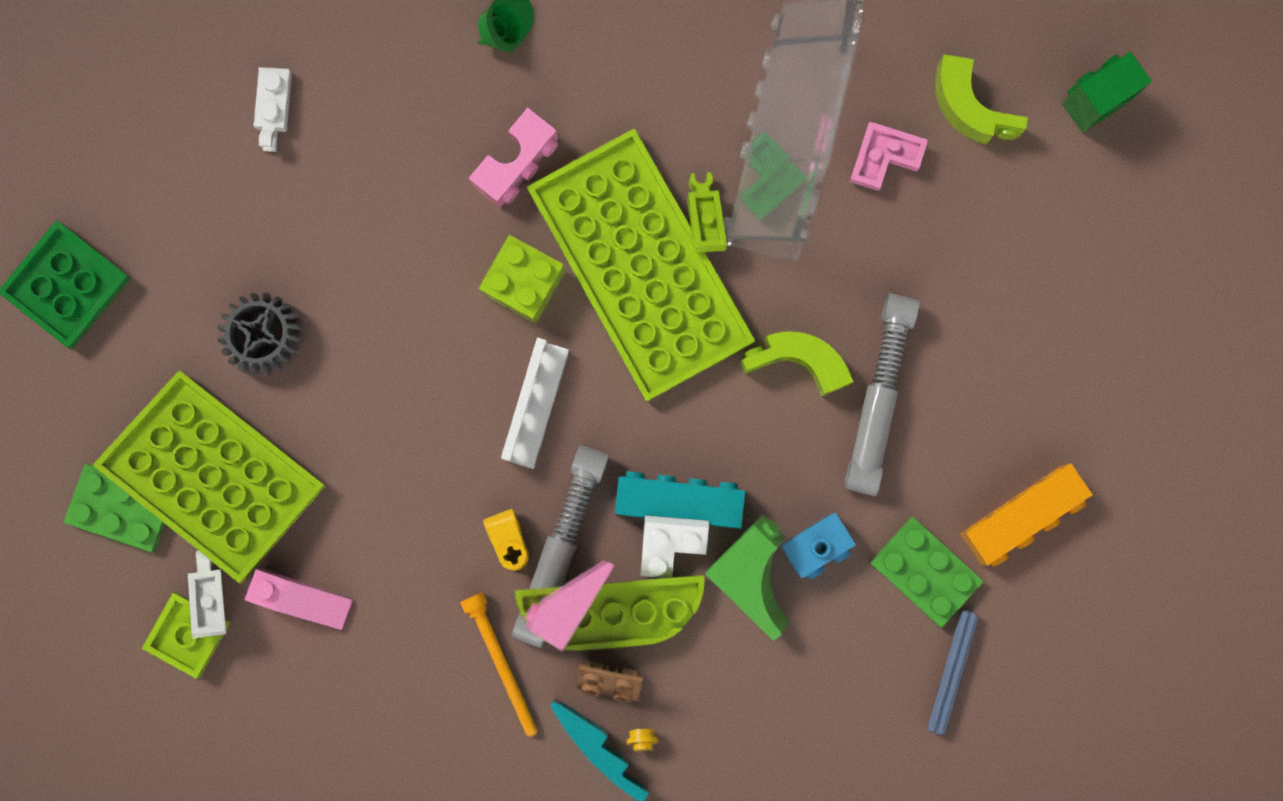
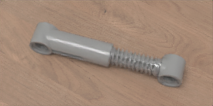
M889 292L886 296L881 315V322L885 325L884 335L882 336L884 340L881 341L882 346L879 347L881 351L878 352L880 356L877 357L879 361L876 362L878 367L875 370L877 372L874 373L875 378L872 379L875 383L867 386L852 459L849 462L845 476L844 489L871 496H876L879 490L883 471L882 463L898 392L893 389L896 388L893 384L897 382L895 380V377H898L896 372H899L897 367L901 366L898 362L902 361L899 357L903 356L901 353L904 350L902 345H905L903 340L907 339L904 336L908 334L909 329H913L920 304L919 299Z
M583 444L579 445L570 471L573 474L572 486L569 487L571 491L567 492L569 496L565 497L567 502L563 503L565 508H561L563 513H559L561 518L557 519L559 524H555L557 529H553L556 533L552 534L551 537L547 536L529 589L563 586L577 546L572 541H576L574 536H578L576 531L580 530L578 525H582L580 520H583L581 516L585 515L583 510H586L587 507L585 505L589 504L587 499H591L589 494L593 493L591 489L595 488L596 483L600 484L610 454ZM519 612L511 638L542 648L544 640L525 628L526 623Z

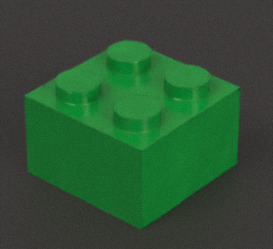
M1131 51L1121 58L1118 54L1113 55L1101 64L1102 67L1094 73L1092 70L1087 72L1067 91L1069 96L1062 105L1082 134L1133 101L1153 82Z

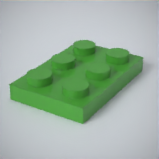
M84 464L63 523L149 552H156L165 523L93 465Z
M910 517L869 562L939 628H942L984 582L914 517Z

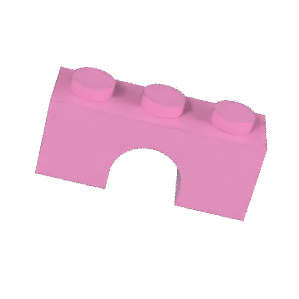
M529 108L523 112L508 130L511 140L521 148L518 158L511 163L503 164L487 155L469 177L472 186L499 208L505 202L510 204L519 193V185L524 179L530 180L539 168L537 165L544 156L549 157L558 146L557 131Z

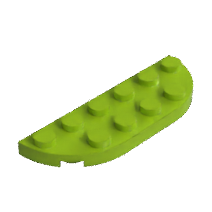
M695 575L603 583L564 649L583 651L655 644L671 638L682 630V627L698 610L704 592V576ZM562 586L514 590L516 604L524 622L527 624L528 621L525 620V616L534 603L539 604L541 599Z

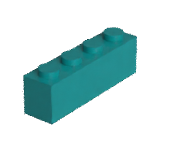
M626 471V477L619 476L615 515L639 518L654 516L709 521L710 526L741 529L745 490H738L739 484L720 482V487L707 486L708 480L689 478L688 484L676 483V477L658 475L657 480L645 479V473Z

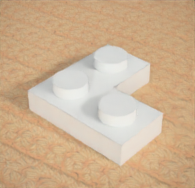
M645 516L641 576L672 577L674 552L706 555L709 521Z

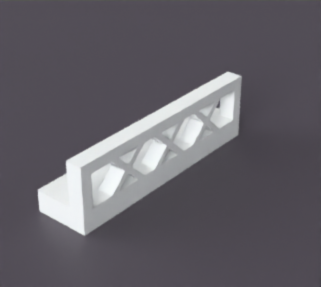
M537 337L501 456L502 460L535 469L569 355V349L548 344L546 340Z

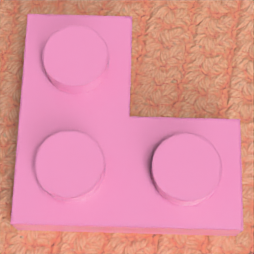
M869 121L850 182L879 191L888 163L917 172L920 168L928 140Z

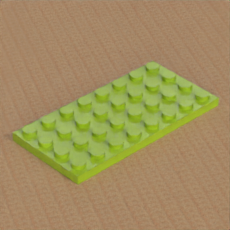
M635 128L527 186L528 192L646 403L755 343V339L706 253H695L691 227Z

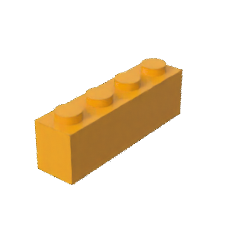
M1071 463L1063 464L961 532L960 535L981 565L991 564L995 567L1009 558L1007 552L1016 546L1018 549H1022L1035 540L1033 535L1041 529L1047 532L1061 523L1059 517L1068 511L1072 515L1083 509L1087 505L1085 500L1093 494Z

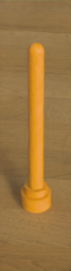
M478 593L461 601L460 604L464 613H468L470 618L474 617L526 735L529 737L535 736L538 731L485 613L488 602L484 593Z

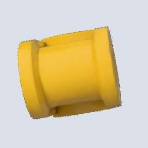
M511 508L483 519L486 532L495 548L501 565L513 571L525 568L530 556L514 509ZM512 548L522 553L518 557L519 563L517 564L507 561L506 558L511 555L510 549Z

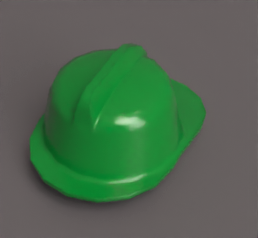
M494 0L478 19L479 45H487L492 49H500L504 52L515 51L533 25L534 13L530 0Z

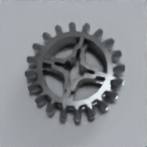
M264 292L261 298L257 293H251L250 302L243 296L239 297L241 305L239 307L232 303L229 304V309L233 311L230 316L225 313L221 314V318L226 320L227 323L226 325L217 326L219 331L225 333L224 336H220L217 340L218 343L226 345L221 350L222 355H231L228 363L233 366L238 364V370L243 373L249 369L250 375L257 376L260 370L263 375L269 376L271 366L276 372L282 371L281 361L290 365L292 361L288 354H299V350L294 348L293 344L303 342L301 337L295 335V333L303 330V326L293 324L299 319V315L295 312L290 313L292 305L289 303L282 305L283 299L281 297L275 296L272 299L271 295L267 292ZM265 311L264 315L260 314L257 320L253 322L244 321L255 312ZM276 316L279 317L282 323V339L278 338L274 333L277 323L274 321ZM252 328L256 331L259 329L269 336L271 340L264 337L260 339L249 329ZM239 329L246 335V342L244 344L246 349L244 352L239 345ZM267 346L276 347V350L268 356L255 358Z

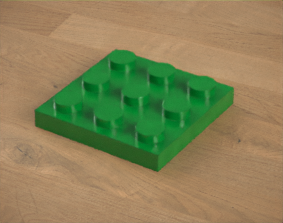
M56 220L0 287V295L66 348L73 350L129 282L131 277L67 226Z

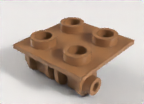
M592 661L587 663L581 662V665H579L576 689H581L582 693L589 696L610 695L613 696L614 700L623 703H630L632 700L638 701L643 681V675L637 674L638 671L622 668L621 674H619V667L616 666L615 673L609 672L610 665L608 664L604 671L602 670V663Z

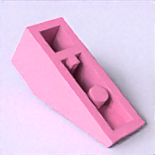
M601 561L541 599L539 604L534 603L525 616V620L528 621L525 628L558 649L563 650L614 565Z
M267 569L255 570L245 597L246 601L274 611L343 630L353 599Z

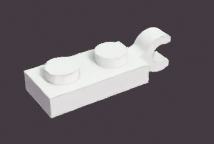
M259 67L254 127L256 130H261L259 146L263 147V151L276 152L278 131L287 132L292 81L290 69Z
M196 551L197 572L188 573L193 638L227 634L221 570H212L211 560L200 551Z

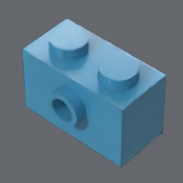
M836 512L779 547L797 576L801 579L807 576L809 580H812L825 571L823 565L831 560H834L837 564L852 555L849 549L856 544Z

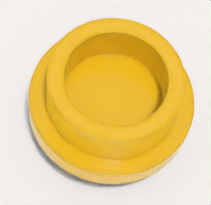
M654 729L629 731L630 738L627 739V745L633 746V751L653 750L652 745L659 743L658 737H655Z

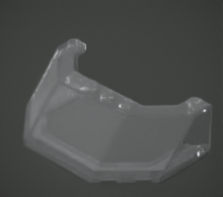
M864 0L783 3L781 13L775 12L771 31L776 32L772 51L765 50L761 69L767 70L765 81L758 80L754 99L760 100L757 111L751 110L746 128L753 131L750 142L743 141L739 160L745 161L734 210L732 218L726 216L724 221L727 245L797 262L807 242L810 230L807 227L812 215L815 213L821 190L815 188L816 181L822 182L829 164L860 30L857 27L860 26L862 10L860 9L863 6Z

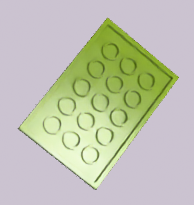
M180 370L93 464L107 478L241 585L325 488L324 484Z

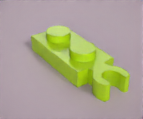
M711 172L706 173L705 183L697 182L695 173H691L689 178V188L692 192H688L687 203L695 253L726 251L727 247L719 190L710 191L713 183Z

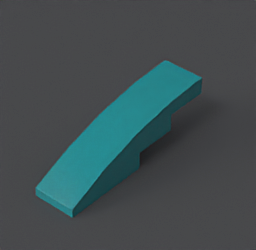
M555 698L550 706L569 737L588 760L614 785L633 799L644 801L649 794V788L624 773L629 760L603 744L609 732Z

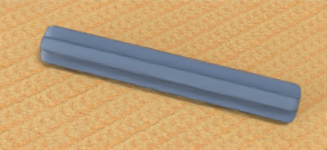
M962 611L960 613L928 723V730L935 734L944 735L946 733L979 616L969 611Z

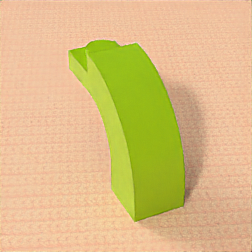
M943 54L937 66L935 91L939 107L952 127L965 137L983 144H988L994 134H997L998 138L1005 140L1019 138L1027 129L1028 117L995 112L984 107L976 99L972 91L971 76L974 59Z
M788 331L768 335L764 339L767 347L766 350H763L762 346L751 349L744 353L746 358L740 362L744 374L779 361L798 363L812 375L821 397L847 387L854 382L845 362L829 344L815 336L801 332Z

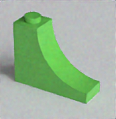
M762 515L713 563L705 574L775 641L790 622L775 600L770 581L771 562L776 549L785 539V536L774 521L768 520Z

